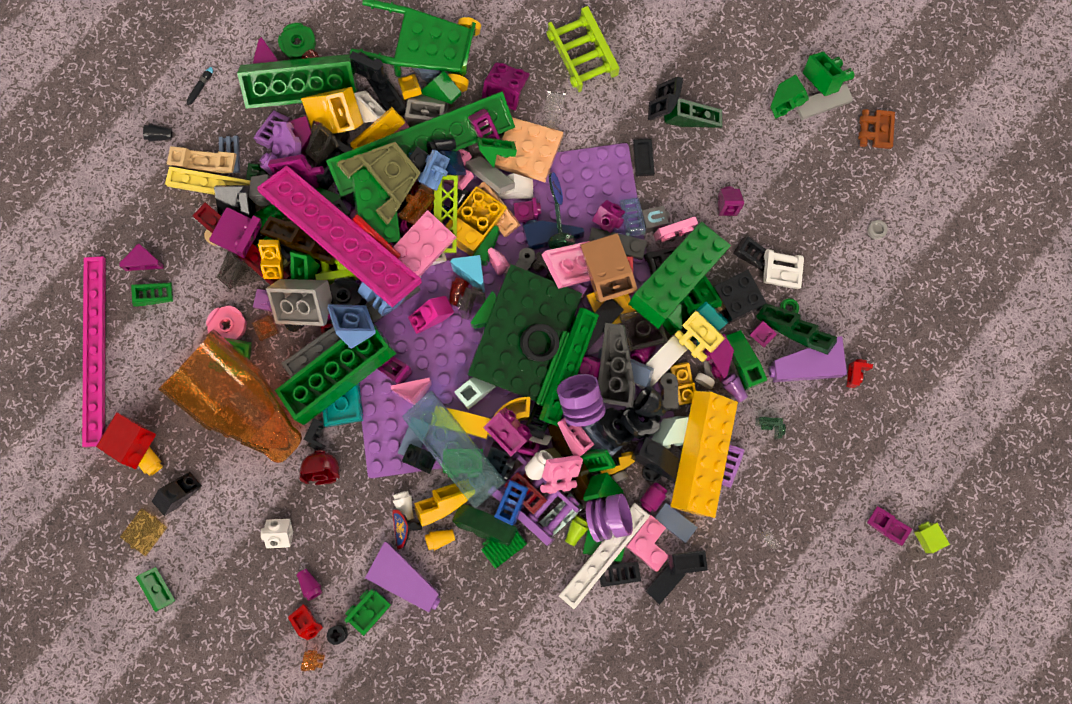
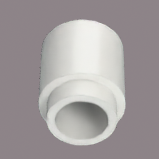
M544 450L537 452L525 466L526 475L532 480H540L546 460L553 459V457Z

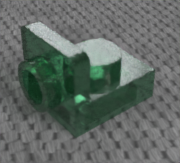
M756 418L755 426H760L761 430L772 431L775 428L774 439H781L782 435H785L786 425L783 423V418Z

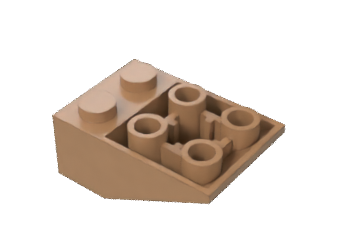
M618 233L580 244L596 301L603 302L638 291Z

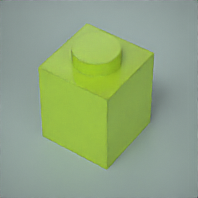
M926 521L918 525L919 529L914 532L925 553L933 554L950 545L938 523Z

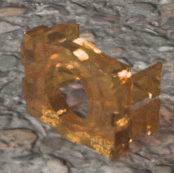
M316 650L305 651L301 671H315L316 667L322 669L323 663L317 662V659L324 661L325 655L317 654Z

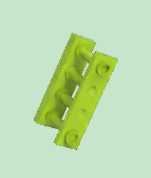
M588 6L581 8V16L578 20L555 29L552 22L548 23L547 37L550 42H554L571 76V85L573 88L576 87L578 92L582 91V82L600 74L609 73L611 78L618 76L619 66ZM581 26L586 27L587 35L563 45L559 37L560 35ZM589 41L591 43L594 42L595 50L575 59H570L567 51ZM596 57L602 58L604 62L602 66L578 75L575 66Z

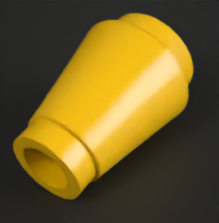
M452 529L430 531L429 534L424 535L428 550L433 549L435 551L455 541Z

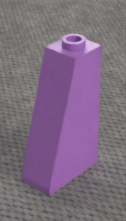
M842 336L837 337V343L828 355L807 348L775 360L769 366L770 378H773V382L840 378L847 375Z
M384 542L365 578L427 612H431L432 609L436 610L441 601L438 598L440 593L390 543Z

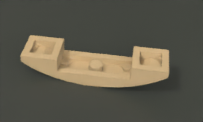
M170 146L167 165L202 172L233 173L237 154L219 151L218 153L192 151L187 148Z

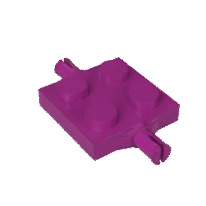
M303 154L269 161L268 166L273 175L287 165L315 189L319 188V184L316 182V175L324 174L323 166L311 167Z

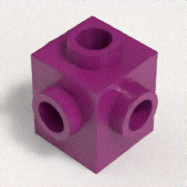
M606 200L600 205L592 221L598 224L602 230L611 233L615 228L619 229L623 224L624 219L622 217L625 211L619 205Z

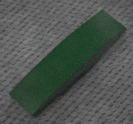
M766 303L756 315L758 320H763L775 331L826 355L830 353L837 343L836 336L819 331L818 325L801 320V316L798 313Z

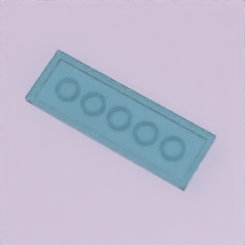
M429 391L402 416L474 508L479 507L506 483L433 391Z

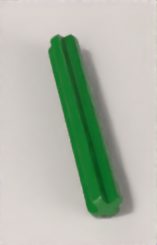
M563 331L559 339L558 351L551 360L536 403L544 406L570 332Z

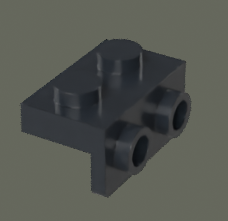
M493 441L483 465V470L499 476L497 485L500 486L503 480L507 481L516 459L513 458L514 454L510 456L496 441Z

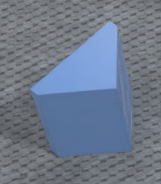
M328 304L327 308L336 334L351 349L375 334L376 331L367 306Z

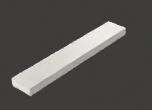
M636 503L630 508L633 523L632 534L619 538L613 535L609 540L604 539L559 595L573 609L577 607L649 518L650 515Z

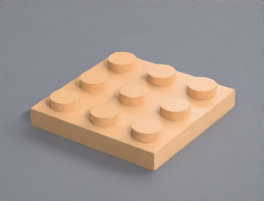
M512 117L515 128L505 131L502 140L514 141L517 149L516 156L505 158L497 155L494 167L546 182L562 141L563 132Z

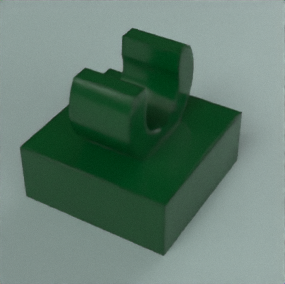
M248 163L246 180L251 181L252 176L267 174L260 167V164Z

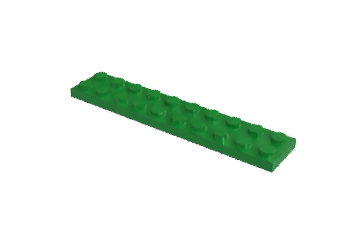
M503 91L327 159V165L340 196L342 197L353 192L352 176L347 178L337 166V163L341 160L352 158L396 142L406 155L414 145L428 154L426 144L435 138H454L456 149L452 151H458L477 143V135L468 117L481 109H485L489 113L498 134L515 128ZM488 124L485 125V126H483V127H481V128H479V129H480V130L484 129L485 127L488 126ZM490 131V132H488L487 134L483 135V137H486L487 135L491 134L492 131Z

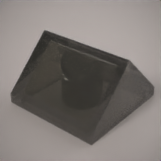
M637 311L619 315L621 325H625L629 352L668 342L663 324L658 329Z

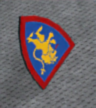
M399 509L392 510L396 546L397 550L405 547L409 532L422 530V525L420 522L409 523L404 513Z

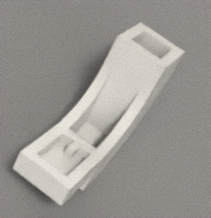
M675 335L646 364L654 368L650 387H653L688 350L685 345L682 346L679 343V339ZM636 384L642 390L645 388L639 384Z

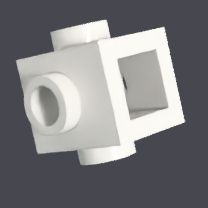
M266 520L265 527L261 529V539L265 541L266 548L291 546L293 537L291 520Z

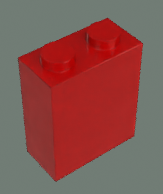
M116 412L96 447L119 463L137 469L156 433L135 420Z

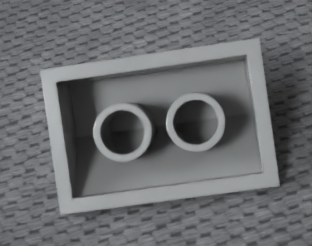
M279 279L266 288L276 324L326 325L329 314L327 307L332 301L328 280Z

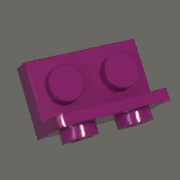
M507 408L500 410L483 427L510 456L515 454L532 437L529 428L521 424L516 419V415Z

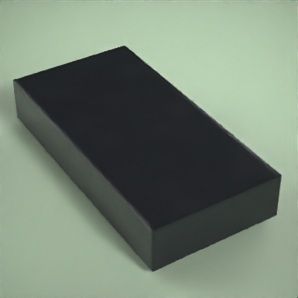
M652 138L634 139L633 151L636 177L654 176Z
M705 550L668 555L671 575L708 570Z

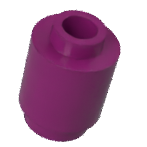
M655 482L653 486H649L641 497L640 502L642 504L640 506L649 513L651 511L656 512L667 497L666 493L668 491Z

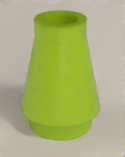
M578 515L574 519L572 518L565 542L572 546L577 544L589 529L586 519Z

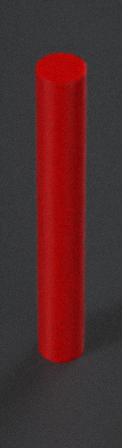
M357 214L352 219L397 259L400 258L401 254L362 217Z

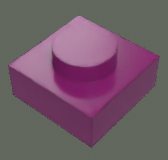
M762 320L749 335L762 347H765L777 333Z

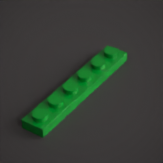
M585 308L579 309L539 420L558 426L563 411L557 394V387L563 380L578 374L598 320V314Z

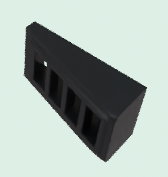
M748 236L742 238L733 254L764 272L765 265L762 263L766 249ZM753 249L756 250V251L754 252V254L751 256V255H750L751 251H752ZM759 253H761L762 256L760 257L759 261L756 260Z
M535 403L526 426L529 428L532 436L543 440L549 423L534 419V417L538 419L540 417L536 412L541 413L542 409L538 407L543 408V406ZM532 422L541 425L542 427L536 426L532 424Z
M638 561L610 565L607 568L610 582H606L605 572L599 578L601 587L640 582L641 576ZM630 566L633 568L634 578H630ZM624 567L626 579L622 580L621 568ZM612 569H616L617 571V581H614Z

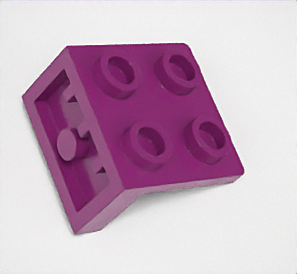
M496 62L484 81L481 99L503 91L508 108L516 111L521 91L530 73L507 66L504 63Z
M226 208L209 241L245 258L262 227L261 219L254 215L251 219L230 208Z

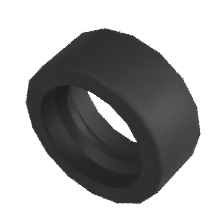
M534 324L523 331L520 338V347L527 358L533 361L544 362L551 359L557 353L559 337L552 327L546 324ZM536 331L547 333L551 339V346L544 354H535L528 346L530 335Z

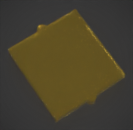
M141 509L120 538L131 545V549L135 548L144 556H147L168 527L158 521L156 516H152L144 509Z

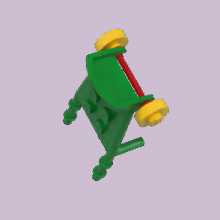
M363 0L362 5L369 6L371 9L378 8L387 10L389 13L404 14L395 56L389 57L382 55L380 52L375 54L363 51V49L357 50L352 48L350 55L352 51L358 54L361 52L366 54L371 60L380 59L385 64L393 65L396 77L402 75L401 66L450 71L452 74H448V76L460 91H467L469 81L464 76L467 73L472 39L480 34V22L470 17H463L456 24L409 7L395 5L394 2L386 3L377 0Z

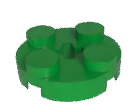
M292 23L284 27L281 36L279 35L278 44L283 54L289 59H305L314 53L316 38L311 28L303 26L301 23ZM296 38L302 40L298 45L293 44Z

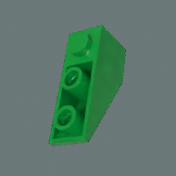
M742 331L727 335L726 337L734 349L732 361L744 389L748 390L765 383L768 379L762 365Z

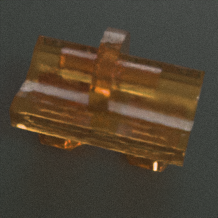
M421 189L414 196L408 194L405 197L408 203L399 213V217L415 225L424 212L427 210L430 212L433 209L432 202L435 197Z

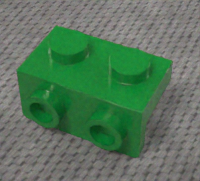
M375 588L370 591L367 589L359 598L361 602L357 606L352 605L345 613L347 617L344 621L350 623L363 636L368 633L392 605Z

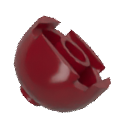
M323 450L314 451V453L305 457L300 465L299 479L305 484H309V481H318L315 485L332 484L336 482V478H340V468L336 458Z

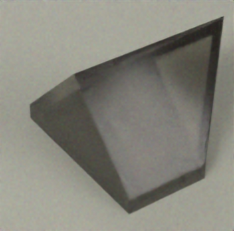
M313 121L309 144L305 153L317 164H320L339 144L335 135L321 122Z
M227 251L217 276L230 290L233 287L264 280L241 258L230 251Z

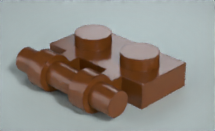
M862 110V116L859 120L861 132L858 134L860 146L866 147L868 140H873L872 147L891 149L894 140L895 112L876 110L874 116H869L870 110ZM869 124L874 125L873 132L868 131Z

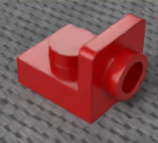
M856 359L848 365L846 387L855 388L860 386L863 381V372L861 370L868 371L873 368V364H869L866 360Z
M304 604L288 616L298 636L306 640L314 638L323 628Z

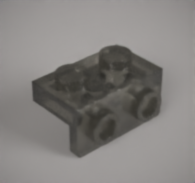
M466 287L464 295L459 297L457 307H459L458 311H460L462 318L469 320L475 302L479 304L485 302L486 296L482 289Z

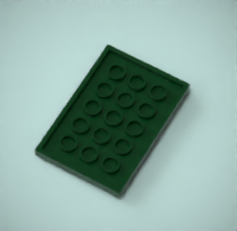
M509 264L467 375L523 397H530L531 400L536 401L552 358L544 362L533 361L527 358L520 347L522 333L534 324H546L557 332L560 339L563 331L568 332L583 293L568 287L558 289L554 281ZM536 331L530 335L528 346L533 353L544 354L551 346V339L547 333Z

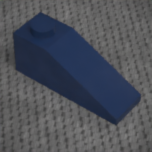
M530 220L523 225L527 246L532 250L584 237V228L543 220Z

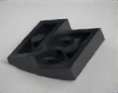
M675 77L657 85L656 99L649 102L648 120L651 121L672 112L680 97L683 78Z

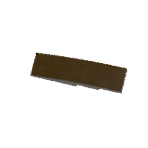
M269 216L260 231L261 234L273 240H279L281 244L300 253L308 254L317 260L331 265L336 260L296 224Z
M549 424L548 429L552 437L553 447L562 457L573 456L559 425ZM582 462L578 477H572L571 479L577 482V487L571 489L577 501L584 500L583 497L589 484L587 475L590 472L584 462Z

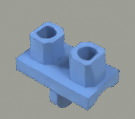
M432 150L425 160L426 166L424 171L418 177L419 182L437 191L442 177L448 174L446 168L450 158L436 150Z

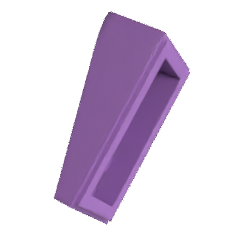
M274 110L254 136L256 143L271 150L273 147V134L267 131L268 129L273 130L271 124H274L275 117L283 120L282 122L290 121L289 117Z
M729 445L728 451L737 454V456L727 455V459L733 461L734 465L726 463L725 467L732 469L731 473L724 471V475L729 477V481L726 479L722 481V485L729 488L733 484L745 451L733 445Z

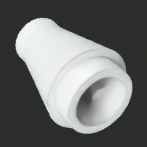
M408 491L394 494L393 503L396 508L404 513L407 520L413 519L412 495H409Z

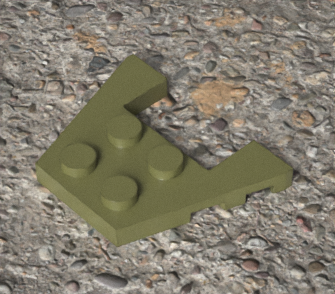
M396 142L337 163V166L347 178H350L365 166L390 196V199L376 210V213L386 225L390 223L420 175V171Z

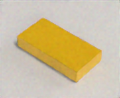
M415 74L398 78L404 100L422 95Z

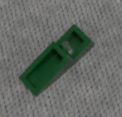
M465 504L458 508L452 519L458 528L473 532L477 537L506 546L511 544L518 530L516 526L495 518L494 515Z

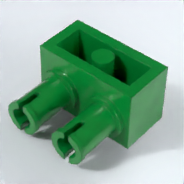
M824 51L810 55L803 70V74L824 96L839 92L843 82L854 78V71H851V68L841 69L843 60L840 57L831 59Z

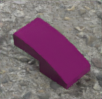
M878 506L867 522L875 530L901 547L912 531V528L895 519V516Z

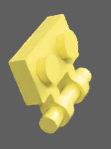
M695 311L682 325L688 330L685 334L680 330L675 333L679 343L682 346L685 345L692 352L691 355L694 358H698L701 362L708 358L703 353L705 348L709 352H713L725 339L698 311ZM692 336L700 342L698 346L690 340Z

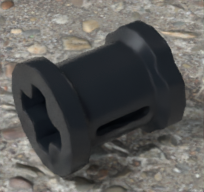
M343 625L331 627L327 632V640L330 644L338 645L348 637V631ZM337 631L342 636L337 638L333 636V633Z

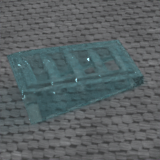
M639 198L620 200L621 209L625 211L623 216L625 234L627 236L644 235L646 229ZM634 203H635V206H636V207H630V208H626V207H625V205H627V204H634ZM637 211V213L627 215V212ZM638 217V220L628 221V218ZM639 224V227L630 228V225Z

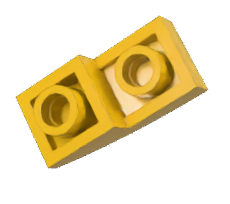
M259 240L258 247L262 259L260 266L263 278L283 279V261L279 240Z
M689 362L672 365L670 373L674 374L678 380V405L692 403L696 388L692 380Z
M633 451L621 453L622 457L617 459L618 466L613 469L601 470L600 474L607 472L609 475H613L629 467L635 462L631 459Z

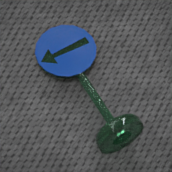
M554 172L549 173V184L555 201L558 233L549 238L548 245L549 248L556 249L575 244V238L570 233H563L559 207L563 204L562 189L558 177Z

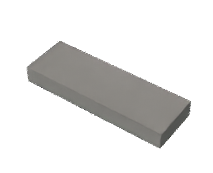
M844 84L839 92L824 96L822 93L808 97L809 100L802 106L796 107L800 119L804 120L851 103L853 97L847 84Z
M480 156L466 161V168L497 193L501 194L515 188L514 181L496 167L493 168L483 157Z

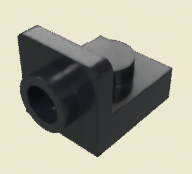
M313 418L303 440L308 442L307 446L318 450L319 447L325 449V445L316 441L317 437L320 438L325 430L323 427L324 423Z
M409 444L402 462L430 474L437 455Z

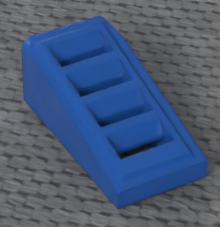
M510 480L494 517L510 525H515L529 488ZM512 487L522 491L521 495L511 491ZM512 495L518 498V502L510 499L509 496ZM507 502L515 505V509L507 506ZM504 509L512 512V516L504 513Z

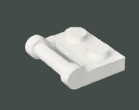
M767 249L764 253L763 283L800 289L804 257L801 255L791 256L775 253L773 250ZM776 260L792 263L794 268L776 265L773 262Z

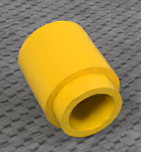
M150 447L138 465L149 476L154 475L163 467L161 460Z

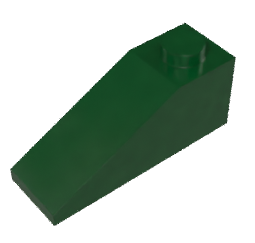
M679 98L672 112L664 115V123L678 127L721 128L722 109Z

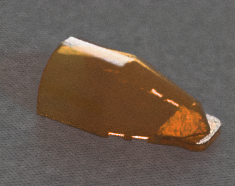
M214 329L192 355L158 388V390L205 429L219 432L228 439L230 437L240 441V444L263 453L273 462L280 463L285 461L302 441L301 433L292 426V422L261 370Z

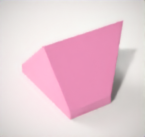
M430 378L392 385L391 390L417 407L431 387L432 382Z

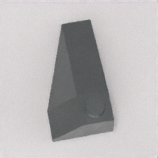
M605 323L598 379L603 403L633 407L635 382L625 325Z

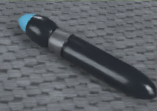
M209 67L202 73V77L187 98V105H191L196 100L207 80L211 78L213 74L212 67Z

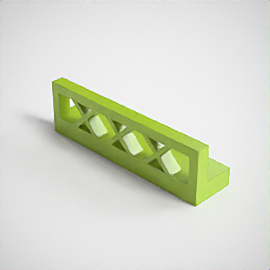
M447 175L442 177L437 191L434 190V216L442 224L443 220L448 216L453 221V226L449 231L453 230V234L457 237L458 175ZM444 180L454 181V187L448 193L444 190ZM447 198L453 202V207L448 212L443 208V201ZM457 238L453 241L452 248H447L443 253H457Z

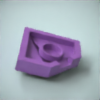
M274 121L272 153L278 158L301 155V141L299 137H295L293 133L294 127L291 122Z

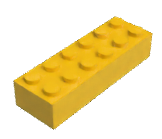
M694 391L671 508L700 516L716 517L737 410V401L713 392Z

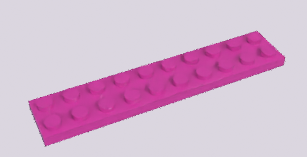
M287 165L257 187L258 192L391 307H394L422 283L418 275Z

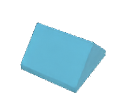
M480 255L452 258L450 263L453 272L483 294L485 292Z

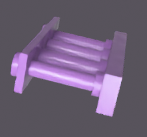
M519 456L517 458L523 464L510 477V479L517 472H521L524 475V473L526 472L525 466L531 460L530 457L526 456L524 458L523 456ZM541 478L540 480H534L532 484L538 489L542 483L546 484L547 481ZM504 485L500 487L493 486L488 492L501 502L506 488ZM561 490L548 494L545 497L548 501L534 515L531 512L529 514L523 510V505L518 516V520L546 546H549L555 540L552 537L553 531L573 509L577 513L581 510L578 507L580 503L572 496L568 498ZM532 491L525 497V500H526V501H527V500L531 497V495L533 494ZM559 496L566 505L547 527L540 526L537 523L539 516ZM507 502L506 504L507 506L512 507L514 509L516 507L515 505Z

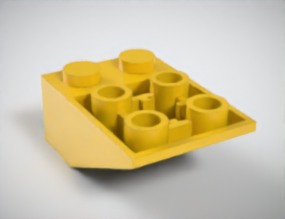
M352 87L301 98L313 135L354 130L363 124Z
M476 186L457 210V247L468 255L473 256L492 228L498 224L507 206ZM451 219L445 225L448 230L453 226Z

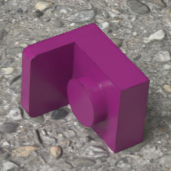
M536 197L532 198V201L513 203L515 218L519 223L530 220L538 221V214H541V205L536 203Z

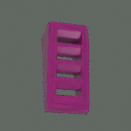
M481 109L468 117L477 137L490 139L495 137V139L501 140L489 113L485 109ZM488 124V126L485 127L484 129H482V130L479 129V128H481V127H483V126H485V125ZM492 131L491 134L487 135L486 137H483V135H485V134H487L488 132Z

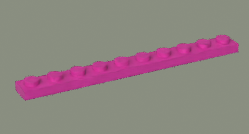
M103 256L84 258L82 447L85 448L96 447L105 432L106 258Z

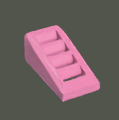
M490 248L488 249L489 261L497 275L500 276L506 271L509 263L501 252Z
M565 417L558 422L573 456H581L595 445L581 426L570 425L568 427Z

